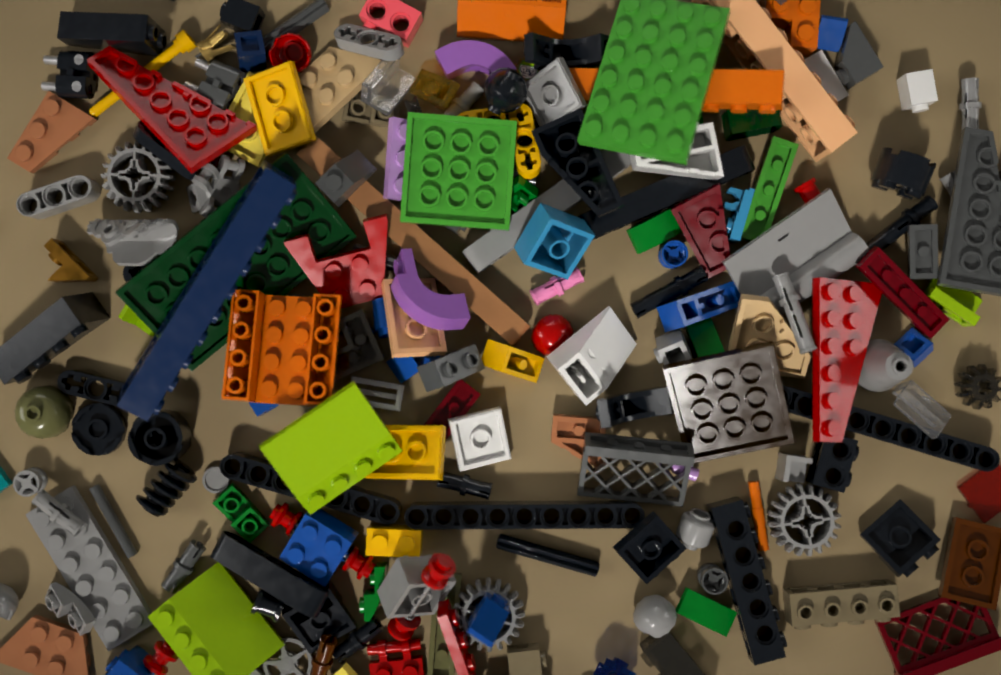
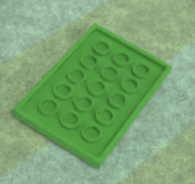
M620 0L577 139L579 145L687 165L729 20L730 8L676 0Z

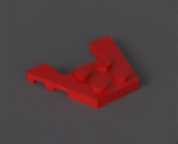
M387 214L363 219L369 247L316 259L309 233L285 239L284 245L320 294L342 295L341 308L372 301L383 297L381 283L385 279Z

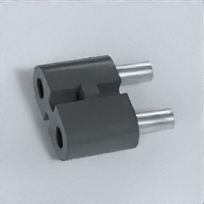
M198 57L195 60V66L206 70V81H201L199 86L186 81L183 86L210 99L213 105L223 110L228 109L244 81L243 78L246 77L245 72L219 60H213L210 63Z

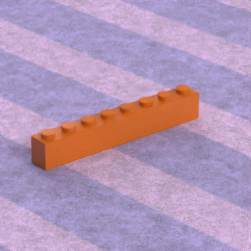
M569 68L587 103L585 107H588L599 68ZM714 69L702 111L705 113H718L719 109H730L731 113L744 114L747 113V110H759L761 114H775L776 110H782L784 70Z

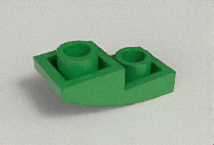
M671 207L626 230L637 254L645 252L682 233L671 212Z
M234 483L229 485L213 500L212 504L231 521V526L248 543H251L269 526V522Z
M377 562L374 570L370 573V586H374V589H367L364 597H360L359 612L364 613V622L371 620L380 603L377 590L387 576L388 562Z
M687 587L676 607V613L727 637L737 615L736 611Z

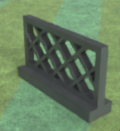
M585 432L577 495L683 507L690 470L695 460L692 443ZM588 456L601 457L604 462L593 468L588 462ZM619 459L628 460L631 465L620 471L614 463ZM646 462H652L658 468L647 474L640 466ZM673 465L684 466L683 472L675 477L667 469ZM610 467L616 475L605 481L599 472ZM636 469L642 478L632 484L625 476ZM663 472L669 480L658 487L652 479ZM593 476L600 483L596 488L584 487V483ZM620 479L627 486L622 491H614L610 487V485ZM648 482L654 490L648 494L640 493L637 488ZM673 485L679 490L678 497L666 496L663 492Z

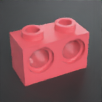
M367 0L359 14L363 27L398 35L402 40V44L408 48L423 22L422 12L400 0ZM377 9L385 11L384 16L381 18H374L372 14ZM399 22L409 24L408 28L404 31L395 29Z

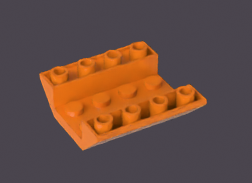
M458 0L457 37L524 42V34L534 32L550 38L563 39L567 0Z
M236 289L231 299L221 399L263 404L317 406L334 394L342 295L314 294L313 297L265 295L258 290Z

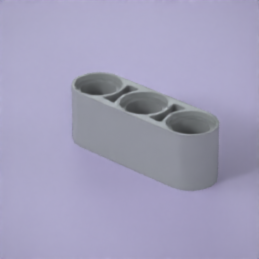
M75 175L21 194L17 199L16 207L19 213L24 216L38 220L45 219L96 201L100 197L101 187L98 182L91 178ZM87 183L88 191L82 195L81 187ZM59 192H62L63 198L61 202L57 204L55 199L56 195ZM36 200L37 208L32 212L30 207L32 202Z

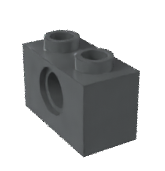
M472 344L420 365L417 369L426 392H429L481 371L485 367L476 344Z

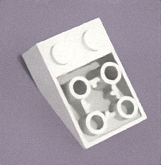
M608 306L546 357L576 396L587 406L609 387L637 344L612 308Z

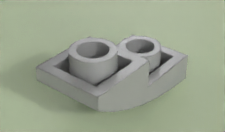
M57 582L50 584L45 596L47 608L50 611H54L57 618L68 614L70 626L76 629L80 636L90 632L96 619L88 607L66 587Z

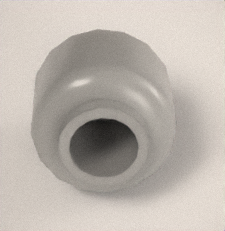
M692 508L691 511H686L682 514L676 536L689 550L695 551L697 548H705L710 543L715 523L708 512Z

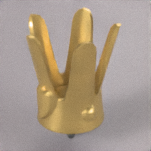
M221 24L205 40L196 43L200 51L195 56L196 58L203 55L209 62L215 56L236 48L235 45H226L215 49L228 37V33L223 31L214 35Z

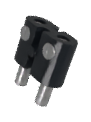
M60 51L58 56L45 55L43 57L44 64L57 65L60 75H56V82H42L41 89L43 91H54L59 97L92 99L96 90V81L93 80V75L97 74L88 66L87 59L95 53Z

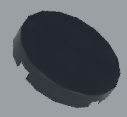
M102 402L86 405L77 412L72 420V439L76 446L86 454L97 456L110 454L118 449L125 440L127 432L126 420L120 410L113 405Z

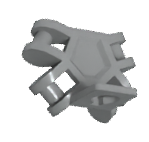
M223 154L219 159L217 168L210 163L201 168L200 174L195 175L192 179L194 184L186 187L192 213L199 212V214L206 217L216 209L213 207L214 205L219 207L241 189L239 180L245 169L244 159L238 158L236 161ZM227 169L233 171L232 177L224 176Z

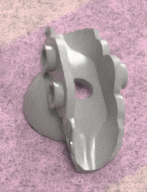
M98 218L94 221H89L87 225V233L89 235L93 234L96 238H101L106 246L107 253H112L113 261L119 266L148 265L157 255H162L173 246L179 230L176 221L162 218L152 220H103Z

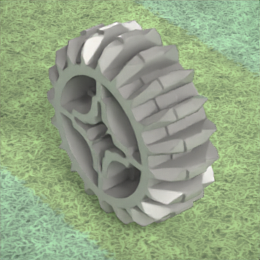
M135 141L133 146L132 143L125 142V150L117 146L115 147L117 155L107 154L111 162L110 164L102 163L103 167L108 170L100 175L101 178L108 181L101 186L109 190L106 196L109 199H114V205L118 207L123 205V210L128 212L133 209L135 213H141L142 209L146 212H151L152 204L157 208L161 207L160 198L166 201L169 200L165 192L166 190H174V187L168 185L169 181H175L176 177L168 173L174 169L140 143ZM145 157L153 161L157 173L147 170V164L144 163ZM130 161L129 167L123 170L124 166ZM138 173L145 175L138 179V181L131 179L135 178L136 174L139 175ZM120 181L129 183L132 198L123 191ZM155 183L150 192L146 194L148 186Z
M800 483L796 484L795 491L792 487L787 486L786 496L778 492L779 503L773 500L770 503L776 507L775 511L769 510L767 512V515L774 517V520H769L767 525L774 528L770 535L773 538L778 537L776 544L779 546L785 545L784 550L788 553L794 550V554L797 556H801L803 551L807 556H812L813 549L820 554L822 553V544L828 548L831 547L828 539L830 537L833 539L838 538L833 533V529L841 528V525L836 523L835 520L842 517L840 513L833 512L837 509L838 504L830 502L832 496L828 493L823 494V489L820 487L814 490L812 484H807L804 488ZM806 499L815 500L820 506L822 513L811 512L810 506L806 504ZM794 503V511L790 515L785 516L789 507ZM804 515L810 517L804 520V525L799 523L800 520L804 519ZM822 524L819 531L813 535L815 527ZM785 526L796 527L802 540L792 539L787 533Z
M487 577L486 585L482 586L480 579H477L475 581L476 589L470 584L466 585L469 595L460 592L458 597L462 601L454 604V607L460 610L458 613L460 618L459 629H463L461 632L464 631L466 636H469L468 646H471L476 641L477 650L480 651L484 643L467 632V613L472 614L477 607V603L471 605L472 601L485 595L486 592L492 595L494 592L498 593L508 601L507 604L511 610V616H508L504 623L507 626L499 632L494 642L498 650H502V641L511 645L512 639L509 635L518 638L520 634L516 628L524 627V622L519 619L525 617V611L519 609L524 605L523 600L514 601L519 596V593L516 590L509 594L511 584L507 583L503 589L500 588L501 579H497L495 585H491V578ZM487 646V651L492 652V647Z

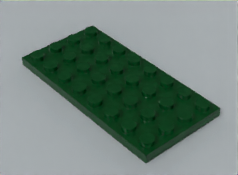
M287 152L275 160L272 165L293 177L297 194L289 206L285 204L281 209L280 214L282 218L274 230L269 228L265 236L267 242L261 252H254L250 260L252 266L244 277L241 275L238 277L235 285L238 286L237 289L258 290L265 295L285 296L307 278V275L285 247V239L309 233L316 259L335 255L357 237ZM250 182L178 239L162 255L156 257L116 290L115 293L154 333L159 329ZM225 298L221 306L223 311L215 324L213 322L209 323L206 330L208 335L200 347L198 345L194 347L192 352L194 357L188 366L191 372L227 343L231 299Z

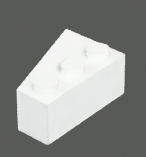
M713 122L698 125L687 165L629 154L633 171L719 180L724 177Z

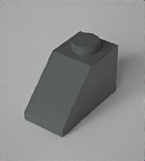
M856 21L846 28L834 65L838 78L846 86L847 90L884 67Z
M356 150L335 163L315 184L340 207L377 169L359 150Z

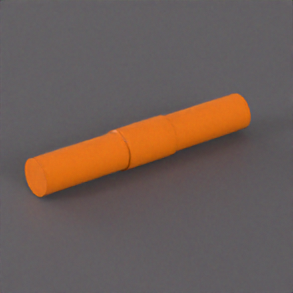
M749 481L753 522L758 537V550L767 551L769 550L759 481Z

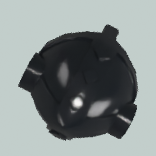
M509 67L499 68L493 71L485 80V97L489 103L488 110L494 114L501 115V113L513 112L519 109L527 98V84L523 76Z

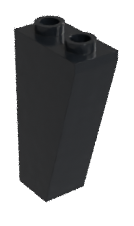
M60 11L57 38L68 46L100 50L111 46L120 52L158 56L162 53V49L166 48L167 36L165 31L149 15Z

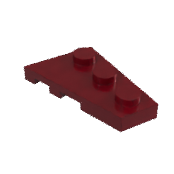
M717 183L671 207L672 214L699 264L707 274L708 279L726 270L722 261L730 256L720 183Z

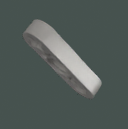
M343 24L334 31L337 45L342 50L385 61L398 60L404 54L402 40L395 34L354 24Z

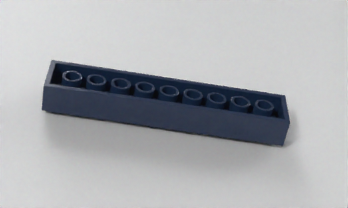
M265 160L262 162L122 386L117 402L118 407L147 422L152 414L158 415L165 403L163 399L166 392H172L179 381L177 376L180 369H187L194 357L192 354L196 345L200 347L208 335L206 330L209 323H216L223 311L221 308L225 298L230 300L238 287L235 285L240 275L244 277L252 266L250 261L254 252L260 253L265 246L267 231L269 228L274 230L282 218L280 214L281 209L285 204L289 206L294 200L297 191L295 190L296 184L293 177Z

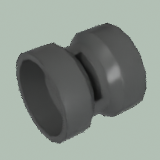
M706 563L697 571L699 584L709 594H721L728 587V576L718 565Z

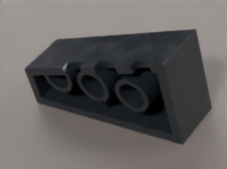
M89 292L61 297L0 346V379L4 385L13 382L21 384L33 376L32 372L49 364L55 356L68 349L75 342L111 318L94 293Z

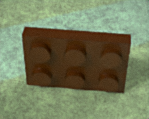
M953 517L938 596L996 610L1001 586V528Z

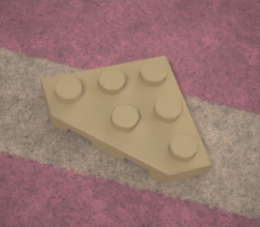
M741 294L727 351L772 341L780 376L805 379L811 355L810 352L800 354L794 334L785 318L769 297Z

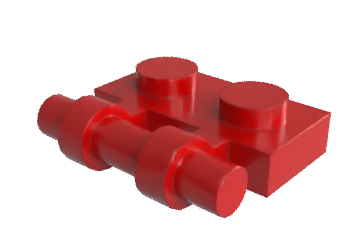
M421 638L393 642L378 640L375 644H367L368 655L378 654L379 660L370 661L369 663L370 675H425L423 655L412 656V650L422 649ZM402 652L403 657L389 659L388 653Z

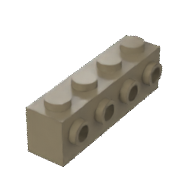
M889 579L782 588L785 620L792 627L799 630L810 629L811 625L821 624L823 627H836L839 622L860 625L864 624V620L873 619L876 622H890L891 618L900 617L898 586Z

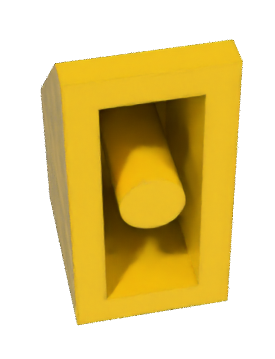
M488 339L481 359L486 367L537 383L545 358Z

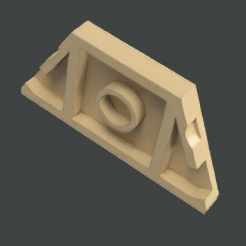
M329 47L299 75L315 133L385 68L380 59Z

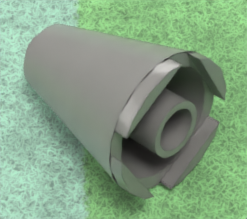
M882 339L869 340L858 384L862 388L873 392L887 391L911 375L913 362L906 353L893 343Z

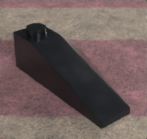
M581 108L532 130L531 132L542 157L598 217L624 207V203L600 149L579 145L577 141L584 120V113Z

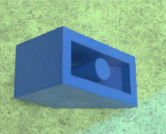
M486 592L468 619L467 632L491 648L510 613L509 606L506 605L508 601L498 593L494 592L492 595Z

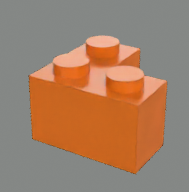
M760 0V7H765L769 11L772 18L771 21L777 28L784 29L788 37V43L794 50H798L803 57H809L817 49L821 0H787L782 5L778 4L775 0Z

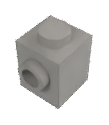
M680 328L655 338L657 348L653 350L659 364L663 363L666 365L692 359L691 350Z

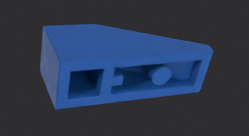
M731 281L659 306L657 310L664 331L676 330L737 308L740 293L734 282Z

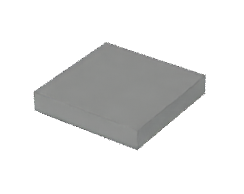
M563 57L556 58L526 81V101L539 127L575 110L582 109L587 105Z

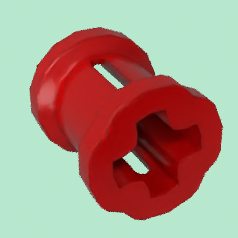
M815 177L793 189L795 193L800 194L804 203H807L821 193L815 184Z

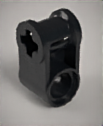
M260 588L250 613L255 614L258 612L271 617L273 622H277L285 603Z

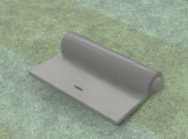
M827 188L724 259L722 263L740 295L749 294L769 297L781 315H784L785 310L779 305L780 297L772 277L789 272L795 292L801 297L799 301L801 303L812 295L813 278L836 279L855 266L870 250L866 242L859 235L851 231L832 190Z

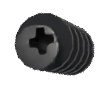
M179 459L174 460L175 465L170 463L164 464L168 473L161 470L157 472L161 481L156 479L150 480L154 487L153 489L149 487L143 488L144 493L147 495L146 497L142 495L136 496L139 504L154 516L166 515L168 507L171 508L175 505V499L182 497V491L189 489V483H194L197 480L195 472Z

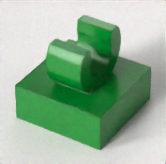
M520 175L513 179L511 210L517 212L518 208L526 206L537 198L539 191L537 187Z

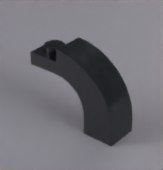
M534 32L524 34L525 62L534 64V69L542 70L556 58L563 57L568 68H600L609 36L599 33L578 39H555Z
M667 386L598 399L596 416L601 424V428L613 427L624 422L642 418L674 414Z

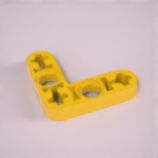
M522 104L519 109L509 113H501V115L494 114L488 108L465 111L458 115L478 118L497 116L502 120H506L505 115H509V120L517 121L515 145L517 172L525 179H533L539 175L541 171V158L539 148L531 132L535 129L531 108L528 105ZM522 113L524 120L519 121L517 114ZM521 136H528L532 139V143L529 146H520L517 140ZM530 154V162L533 165L531 170H527L525 166V155Z

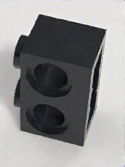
M844 437L841 443L842 451L837 456L833 453V446L836 443L816 442L812 454L813 464L809 466L805 481L844 493L845 488L849 487L851 483L852 473L850 470L852 462L856 461L858 457V440ZM833 468L835 470V477L833 480L827 481L826 473L829 469Z

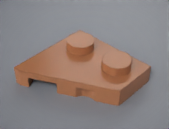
M553 414L551 442L560 448L568 450L579 459H582L585 432L606 434V428H601L597 417ZM588 456V462L594 468L603 463L601 457Z

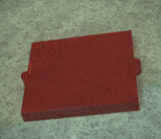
M1000 465L989 472L979 470L957 487L968 502L967 507L974 510L982 523H986L1001 512Z

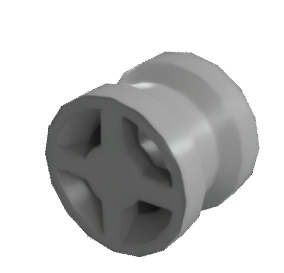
M31 467L18 472L13 479L14 490L23 497L39 493L46 488L48 483L46 473L38 467Z

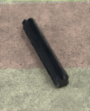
M500 534L497 539L496 548L594 577L597 576L600 564L591 559Z

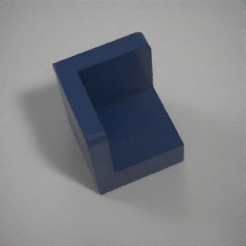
M262 31L234 33L239 69L243 72L266 70V53Z

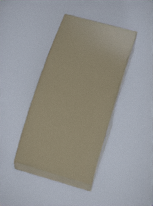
M355 95L344 106L342 121L388 128L389 118L398 117L400 101L377 96L371 98Z

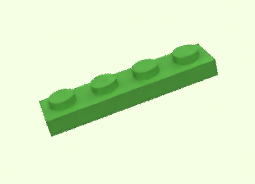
M776 136L771 137L754 187L755 192L741 239L750 242L771 228L799 144Z

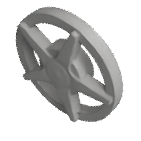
M283 637L282 640L284 642L296 643L304 650L296 654L293 651H288L286 645L281 648V655L278 659L266 660L263 663L265 675H272L268 665L277 666L281 672L280 675L291 673L310 675L313 655L307 651L298 638ZM305 653L308 657L306 674L298 668L299 658Z

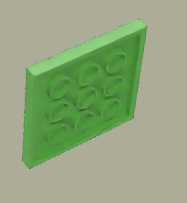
M408 112L400 223L509 231L517 121Z

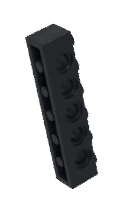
M736 496L706 504L708 513L715 523L714 534L724 571L728 576V585L735 611L737 612L748 658L754 665H759L786 657L784 648L787 647V642L783 632L778 630L777 622L780 621L776 606H772L769 596L773 595L769 580L764 579L762 570L766 569L765 562L761 553L758 554L755 544L758 543V537L755 529L750 528L748 518L751 517V511L748 503L743 502L741 498ZM738 521L740 524L739 530L733 534L729 533L728 527L730 523ZM741 547H746L747 553L745 557L736 559V551ZM748 573H753L754 579L752 583L743 585L744 576ZM756 599L761 600V605L757 610H750L752 601ZM761 626H768V631L765 635L757 636V631Z

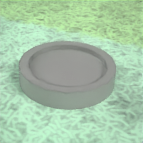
M214 466L205 471L202 482L207 491L220 493L229 486L230 479L223 476L220 466Z

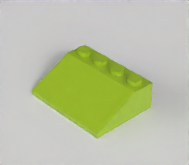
M354 381L258 445L290 491L310 515L402 452L392 433Z
M219 562L169 598L148 616L192 675H250L286 645L263 614L258 612L255 614L250 613L254 602L229 570Z

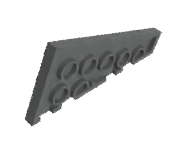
M965 127L962 130L937 285L1001 297V180L997 166L999 160L993 131Z

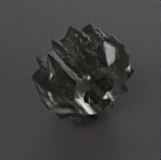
M978 364L976 367L969 365L966 367V372L958 373L961 382H955L954 385L960 387V390L955 395L957 397H964L962 404L965 406L971 405L973 409L980 410L982 406L984 408H991L992 401L998 402L1001 400L997 395V392H1001V387H998L1001 377L995 376L997 370L994 368L987 369L985 364Z

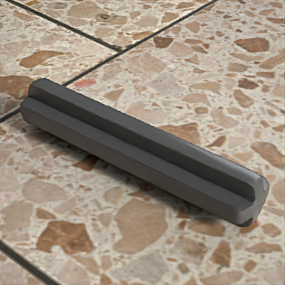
M315 0L263 37L265 52L269 53L277 37L287 33L297 34L329 12L330 9L325 0Z

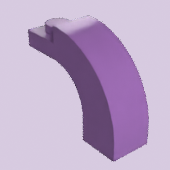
M456 41L435 50L436 59L448 81L471 71L482 72L489 76L499 68L509 67L517 70L513 62L501 50L481 41Z
M412 248L401 249L397 259L394 260L395 278L390 286L398 305L408 316L424 326L446 331L464 329L470 320L465 293L443 295L428 289L418 276Z

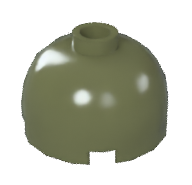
M51 385L34 387L23 393L17 401L14 411L15 419L20 429L28 436L40 439L57 437L65 432L70 420L74 416L73 402L69 395Z

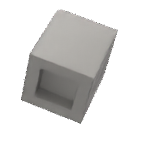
M779 452L775 478L782 482L804 483L807 463L813 464V458Z

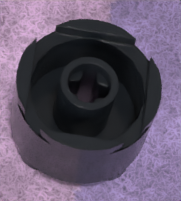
M883 148L871 177L873 181L871 187L882 191H887V189L897 190V196L909 200L913 198L920 199L921 196H924L936 163H930L929 159L911 152L900 150V153L896 155L891 154L893 148Z
M160 410L158 415L152 414L148 422L139 417L134 421L128 434V446L133 456L139 461L152 466H160L173 462L186 453L191 447V429L186 419L179 412ZM162 434L163 439L158 441L157 436Z

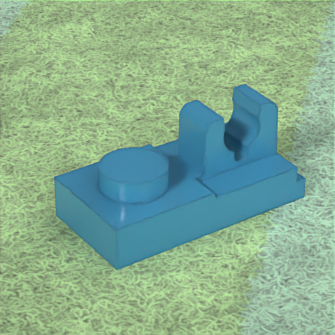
M730 187L726 190L727 194L733 195L737 200L734 203H723L724 209L734 212L731 218L728 217L725 222L728 242L735 244L741 240L755 192L753 188L741 190Z

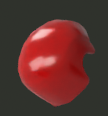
M287 33L275 39L269 50V58L273 67L290 60L295 62L299 74L308 67L312 58V51L309 42L301 35Z
M549 314L533 326L531 341L537 351L543 355H549L569 339L574 331L570 322L562 315Z

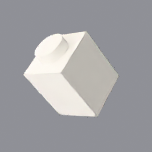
M933 69L906 73L896 80L902 111L912 109V113L929 110V105L938 101Z

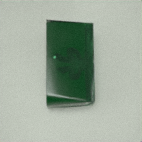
M723 109L720 113L725 141L778 131L783 126L779 110H776L775 114H761L759 110H747V113L736 114L731 113L730 109Z

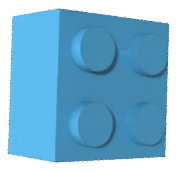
M540 203L515 244L514 249L523 264L568 280L595 237V234L584 219Z

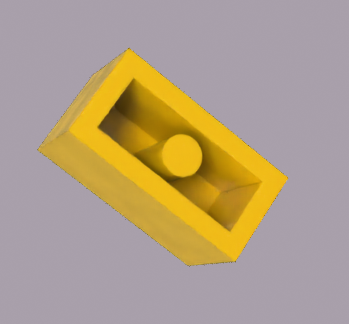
M370 523L366 533L365 556H421L423 530L411 529L407 525Z

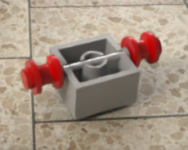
M435 553L425 556H402L396 559L377 590L387 619L391 618L387 627L393 638L399 641L409 640L414 630L421 623L420 616L434 615L436 613L438 602L443 601L457 582L454 577L456 565L450 556L443 553Z

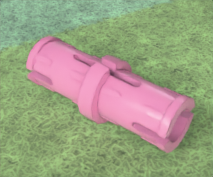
M576 266L568 280L559 276H552L550 281L529 291L532 299L538 306L556 295L559 297L564 295V291L579 283H583L584 278Z

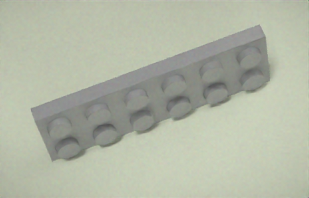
M74 485L53 498L61 504H67L69 506L68 510L86 522V526L77 536H72L69 531L57 522H51L49 520L50 516L38 507L25 515L71 591L79 597L95 617L96 621L93 627L109 652L151 626L153 623L148 616L152 611Z

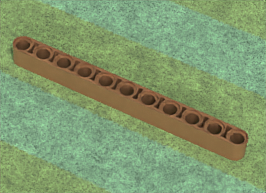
M316 136L317 140L304 144L296 154L322 176L342 158ZM367 180L347 199L367 218L387 214V236L402 249L412 248L414 260L453 294L465 293L468 308L511 346H514L530 328L519 315L421 228L413 223H400L401 211L388 199H383V195Z

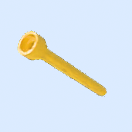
M182 29L175 35L174 44L146 64L144 68L150 71L153 69L157 71L180 52L182 54L186 51L190 53L197 45L191 36ZM113 91L89 109V114L92 117H98L120 100V98Z

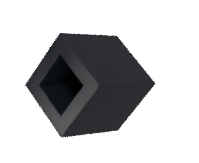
M228 0L221 6L220 20L226 28L236 32L260 30L265 13L261 7L247 1Z

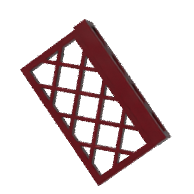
M938 597L900 611V617L891 618L890 622L875 621L894 666V674L936 675L1000 651L1001 636L998 635L987 608L974 605L971 612L960 607L959 601L951 603L949 602L951 599ZM941 603L952 606L947 621L934 616L937 606ZM931 608L930 611H929V613L926 612V611H923V610H925V609ZM957 610L970 615L965 629L952 624ZM917 612L927 616L922 630L909 625L913 614ZM906 617V619H905L904 622H902V621L899 620V619H902V618ZM975 618L985 622L988 633L978 636L970 632ZM932 619L946 624L940 639L927 633ZM891 622L903 625L897 640L888 636L884 625ZM951 627L964 632L959 644L952 645L946 642ZM908 628L920 633L915 648L902 643ZM969 635L974 637L972 639L967 640ZM926 636L938 641L935 653L928 655L920 651ZM891 641L896 643L894 648ZM944 645L949 646L948 648L942 650ZM900 646L914 651L910 662L903 665L900 664L897 657ZM919 654H921V655L924 656V657H921V658L917 659V657H918Z

